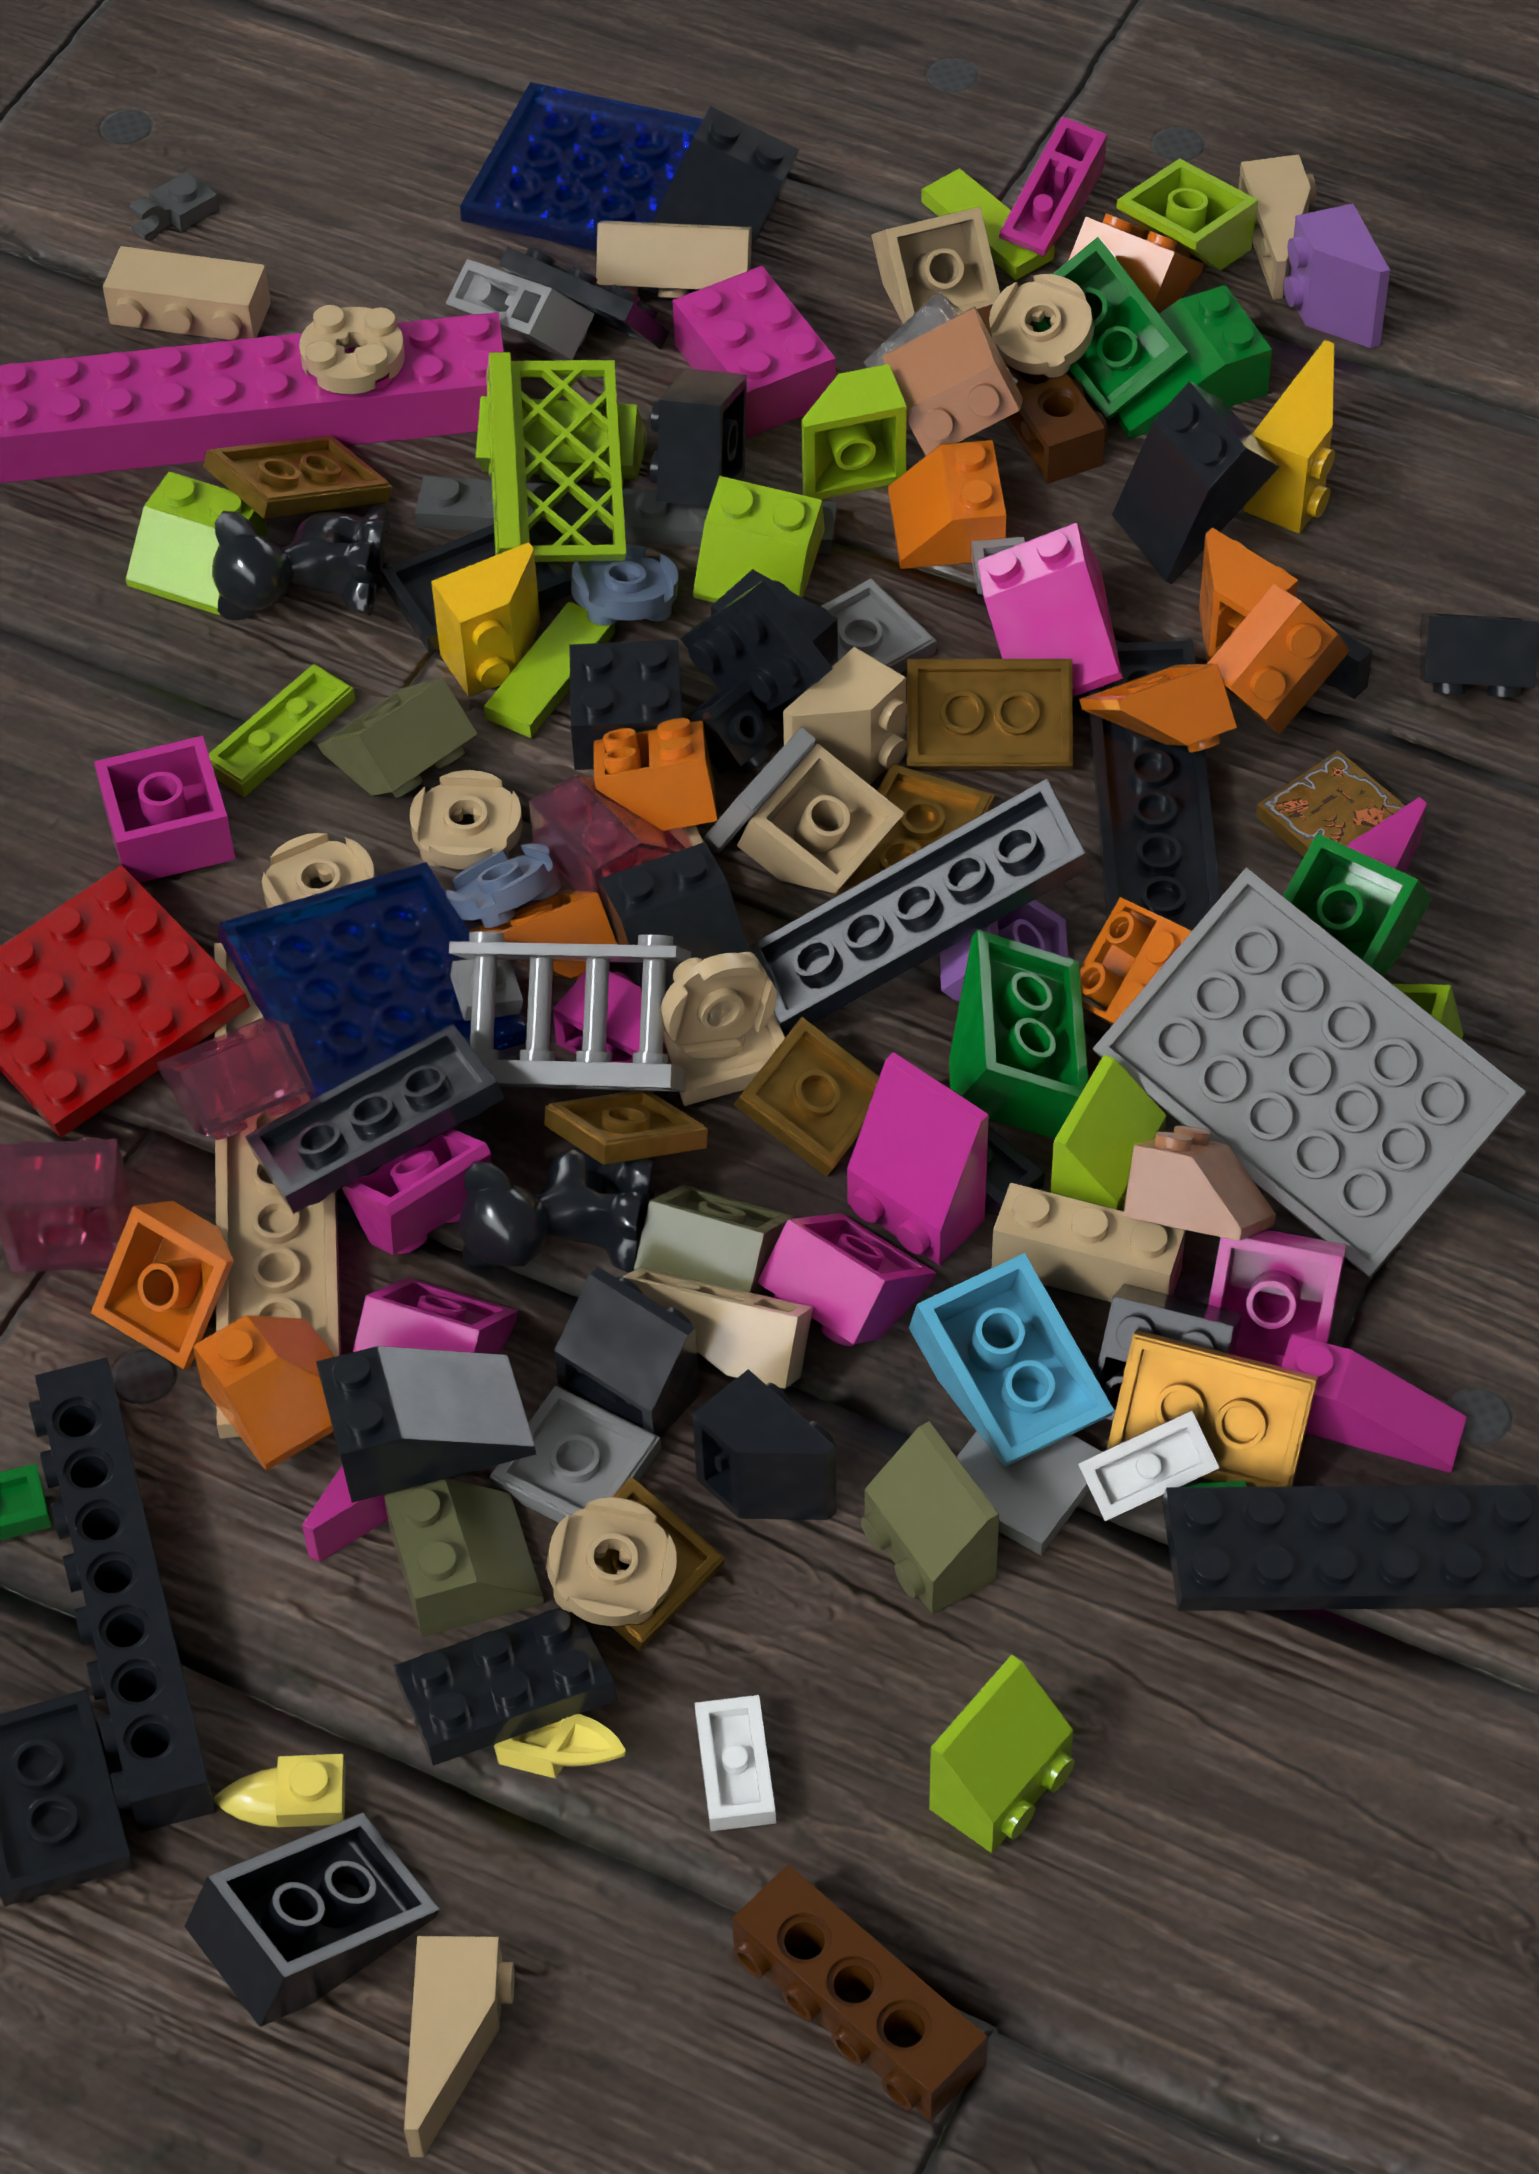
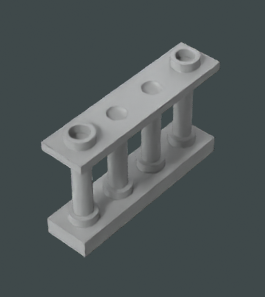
M469 932V942L450 941V954L465 959H474L470 1046L497 1080L500 1087L685 1092L686 1068L668 1064V1054L663 1053L664 1023L661 1004L665 996L666 963H682L691 958V951L679 946H673L672 936L638 935V945L504 942L503 933ZM497 960H530L526 1050H520V1060H499V1050L493 1049ZM553 961H586L582 1051H576V1062L555 1061V1051H549ZM610 962H643L639 1052L633 1053V1063H611L612 1053L606 1052Z

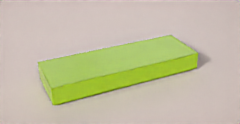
M960 168L921 189V202L939 217L981 207L993 262L1014 280L1020 279L1054 259V245L1045 256L1000 239L999 232L1011 210Z
M568 602L484 705L485 719L532 738L570 691L569 644L608 643L615 634V623L611 625L595 624L587 618V609Z
M311 665L209 753L216 780L241 796L246 797L356 701L354 688L318 665Z

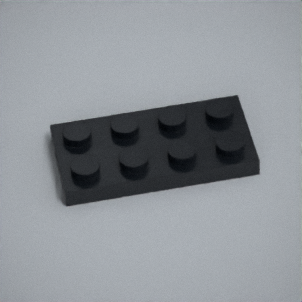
M454 1024L251 1132L245 1138L254 1156L294 1214L309 1205L321 1202L329 1194L362 1176L376 1172L381 1166L406 1152L426 1145L434 1137L463 1121L479 1116L487 1108L505 1098L497 1080Z

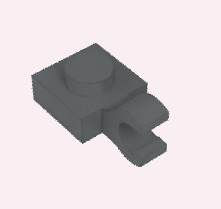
M187 171L150 191L149 198L141 197L130 205V211L142 219V221L133 225L132 229L144 240L156 237L163 229L170 225L183 231L220 210L218 194Z

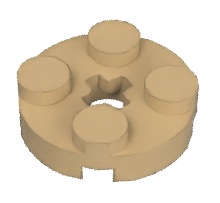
M1053 274L1033 276V282L1025 283L1019 287L1017 282H1015L1000 293L991 308L989 323L992 340L1003 361L1013 369L1028 374H1044L1052 378L1060 377L1069 370L1072 363L1076 362L1086 352L1093 337L1094 323L1092 311L1086 301V296L1076 283L1065 277ZM1045 316L1051 318V328L1044 332H1035L1033 327L1029 325L1031 321L1041 322Z
M325 305L314 312V321L305 328L301 335L299 348L303 370L307 376L308 373L315 376L318 386L330 392L340 394L368 392L376 388L375 380L383 378L388 373L390 380L395 377L404 363L405 350L402 331L396 324L394 313L387 308H340L335 305ZM356 347L354 353H345L344 349Z
M474 770L455 771L439 777L440 785L433 787L427 793L425 787L417 793L410 808L411 831L413 841L420 850L422 860L429 866L466 869L477 861L505 850L509 858V851L519 841L523 824L519 798L514 791L511 794L510 791L503 788L502 780L493 774ZM465 814L474 816L475 823L459 825L454 823L460 822Z
M311 833L287 841L277 848L270 857L271 866L266 871V874L263 872L262 877L266 906L278 922L291 928L292 933L296 937L319 936L322 933L343 929L360 918L368 916L374 910L376 889L374 865L368 852L356 841L345 837L346 844L339 841H329L327 833ZM318 877L322 882L333 880L328 886L319 889L311 888L310 880Z
M751 952L723 953L704 960L690 958L680 963L674 970V983L663 998L661 1012L664 1029L673 1043L678 1044L685 1054L694 1058H714L731 1053L743 1046L739 1037L746 1034L752 1027L759 1033L767 1025L776 1007L777 991L763 966ZM717 1003H719L714 1009V1011L710 1012L711 1008Z
M598 1498L586 1503L584 1509L574 1512L569 1518L568 1514L557 1525L551 1538L547 1556V1573L554 1589L556 1603L563 1610L573 1612L579 1618L598 1625L621 1626L629 1623L640 1624L647 1621L652 1616L654 1609L665 1600L675 1575L677 1554L670 1534L667 1538L664 1529L656 1523L657 1517L647 1507L623 1498ZM607 1549H615L620 1551L619 1560L629 1564L627 1570H618L616 1574H608L603 1572V1567L596 1565L594 1557L604 1558Z

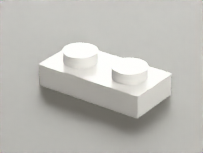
M1193 1411L1078 1463L1105 1521L1163 1495L1166 1487H1180L1219 1469Z
M759 1695L696 1702L695 1716L710 1831L775 1824L776 1812Z

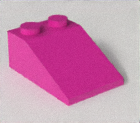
M1078 523L978 560L983 596L1002 659H1072V697L1123 679L1100 562Z
M893 1052L885 1060L847 1168L848 1204L864 1221L869 1223L876 1222L895 1235L908 1251L917 1255L923 1254L940 1266L985 1221L989 1114Z

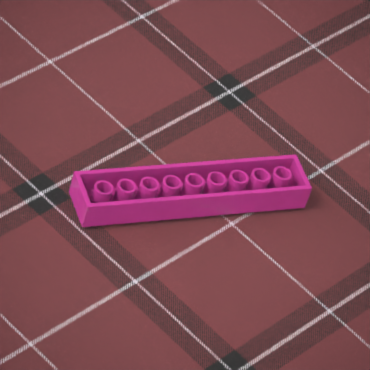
M499 313L471 314L396 323L402 331L405 359L401 370L391 380L389 373L383 378L375 380V389L359 394H340L327 391L318 386L315 376L310 373L307 376L302 367L299 348L302 333L0 365V483L201 462L205 460L206 451L211 449L332 435L344 446L478 432L481 396H487L486 374L489 353L504 352ZM356 347L344 349L345 353H354Z

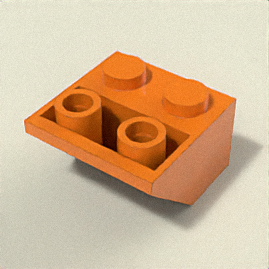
M1107 213L1102 223L1085 217L1069 258L1070 260L1095 238L1099 237L1159 313L1181 299L1202 273L1205 265L1191 259V253L1177 245V241L1152 231L1149 232V230Z
M1214 528L1210 529L1205 536L1199 603L1207 663L1273 584L1278 585L1297 598L1299 581L1285 569L1273 565L1247 549L1242 543L1230 539Z
M676 718L662 722L658 725L657 729L638 733L630 728L617 729L606 733L603 739L594 741V782L596 790L661 831L718 821L715 780L703 720L690 723L689 719Z
M1120 897L1079 969L1083 1010L1113 1025L1192 931Z

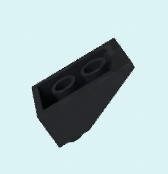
M710 106L652 223L752 227V250L783 190L800 149Z
M1189 381L1153 421L1112 516L1164 580L1173 584L1204 550L1206 533L1212 528L1221 532L1280 466L1223 400Z
M375 1346L316 1362L352 1503L537 1455L508 1355Z
M360 1813L207 1876L184 1927L259 2027H262L315 2003L436 1918L440 1909L366 1815Z

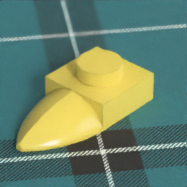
M575 1714L559 1722L494 1745L500 1765L555 1779L564 1766H590L624 1757L626 1754V1750L619 1738L610 1729L598 1721L581 1714Z
M343 1754L278 1756L276 1768L260 1770L240 1778L215 1795L214 1804L239 1820L259 1826L301 1827L334 1825L344 1820L346 1772Z

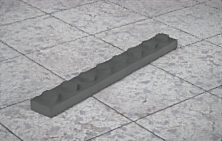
M423 475L415 510L417 528L478 531L493 525L492 480ZM526 482L527 489L542 502L561 486L559 484ZM579 486L596 502L610 489V487ZM622 488L626 541L701 546L704 522L709 507L657 501L656 490ZM569 492L551 508L571 527L588 511ZM610 501L604 509L612 515ZM822 501L825 531L817 554L832 555L838 518L837 502ZM528 504V517H529V516L535 511V509H533V508ZM596 516L579 532L585 539L613 540V530ZM544 517L533 526L540 536L561 537L564 535Z

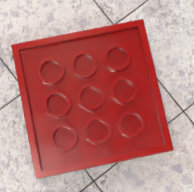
M120 865L0 946V1071L55 1133L62 1138L251 1006L245 992L145 888Z

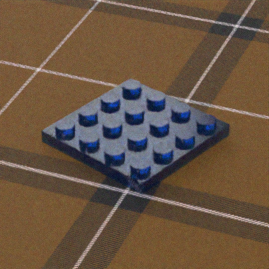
M530 82L460 205L461 221L597 251V228L599 222H653L703 119Z
M427 862L226 920L219 924L218 938L310 1100L454 1024L470 1045L471 1020L464 1021L450 977L453 961L468 959L449 953L450 941L469 942V931L448 900L446 893ZM519 1014L495 1017L493 1049L501 1051L525 1043L527 1026Z

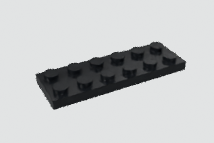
M1045 779L748 946V948L757 957L776 988L777 1002L774 1011L780 1025L789 1034L801 1017L813 1024L969 937L977 930L985 928L1089 870L1093 865L1049 781Z
M1537 1485L1166 1487L1162 1498L1178 1611L1539 1607V1495Z

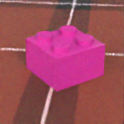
M203 736L94 761L103 805L120 865L139 883L236 860L227 813Z

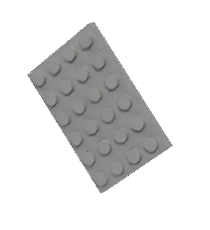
M1247 867L1093 1048L1094 1052L1101 1058L1104 1054L1115 1058L1149 1097L1182 1125L1210 1131V1141L1228 1144L1256 1186L1322 1240L1347 1245L1345 1259L1369 1279L1373 1277L1526 1096L1525 1090Z

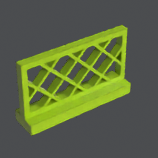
M490 352L486 383L495 555L525 543H530L529 530L544 517L564 535L553 545L532 546L534 548L535 562L625 561L626 539L615 360L511 361L510 352ZM542 377L555 389L537 405L521 391V378ZM581 377H603L604 392L592 404H589L571 388ZM562 395L582 412L566 429L546 412ZM604 405L606 417L599 412ZM522 407H524L529 412V414L524 419ZM590 419L607 433V441L594 453L573 436ZM536 420H539L557 436L542 453H539L524 440V432ZM564 444L568 445L585 460L569 478L549 461ZM607 453L609 466L601 460ZM525 455L533 461L528 467H525ZM539 468L561 485L544 502L527 489L526 481ZM592 468L610 482V489L597 502L576 484ZM567 492L588 509L572 527L551 509ZM610 501L612 515L604 509ZM528 504H529L533 509H535V511H534L529 517H528ZM596 516L613 530V545H592L579 532ZM570 541H572L575 545H567V544H568Z

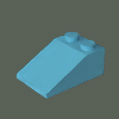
M1025 1253L916 1305L909 1326L913 1337L937 1380L1004 1467L1113 1415L1114 1409Z

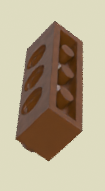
M993 304L977 309L991 338L989 316ZM1031 321L1029 325L1033 327V330L1035 332H1040L1038 328L1034 325V323ZM1005 363L1023 397L1020 411L1003 420L1045 482L1049 484L1103 466L1104 442H1107L1109 439L1108 427L1103 415L1100 412H1094L1086 401L1079 381L1077 379L1072 380L1067 372L1060 377L1052 378L1044 374L1023 373Z
M789 1864L732 1917L733 1952L739 1963L754 1977L761 1979L766 1975L782 1990V1996L786 2004L797 2016L806 2022H811L815 2019L832 2034L833 2044L849 2062L856 2066H861L865 2063L880 2076L886 2093L903 2109L911 2111L915 2107L931 2122L986 2066L988 2037ZM801 1946H810L821 1952L816 1957L808 1960L797 1959L789 1954L793 1949ZM848 1989H860L870 1995L867 2000L860 2003H848L838 1996ZM907 2032L917 2036L920 2041L914 2046L902 2048L890 2043L888 2038L896 2033Z

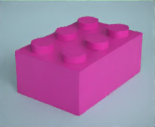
M763 266L672 300L675 346L692 369L747 375L746 438L806 415L836 378V357Z

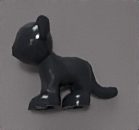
M378 503L371 505L367 514L363 517L336 512L313 514L297 527L291 543L282 548L270 538L259 535L252 523L238 512L222 511L215 521V535L219 546L212 565V578L219 593L218 612L225 619L241 620L250 617L255 611L269 607L286 594L290 585H296L315 591L342 595L350 610L359 615L371 616L375 604L377 587H384L381 569L390 565V558L385 557V550L382 548L383 534L387 533L390 528L389 522L386 521L387 513L384 506Z
M571 1147L561 1152L549 1166L544 1188L538 1194H533L524 1188L512 1184L505 1173L490 1162L474 1161L464 1172L465 1189L468 1196L460 1214V1234L465 1243L462 1256L463 1262L469 1267L476 1269H490L499 1266L524 1267L541 1253L550 1235L605 1248L614 1267L628 1273L634 1271L642 1236L640 1228L644 1227L649 1202L654 1199V1193H651L649 1186L656 1159L649 1157L603 1165L578 1147Z

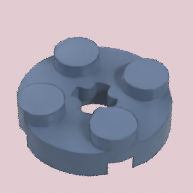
M626 544L625 561H585L580 565L576 561L572 566L571 593L574 600L581 607L587 609V618L595 624L611 625L618 620L647 619L650 621H663L671 615L672 604L677 599L679 575L676 565L661 553L660 562L653 558L645 557L646 547Z
M543 844L521 845L524 856L508 859L505 850L464 869L452 880L456 891L446 890L447 899L455 916L462 920L481 919L485 928H492L511 920L516 914L514 908L530 900L545 899L558 892L561 888V883L557 876L558 867L550 849Z

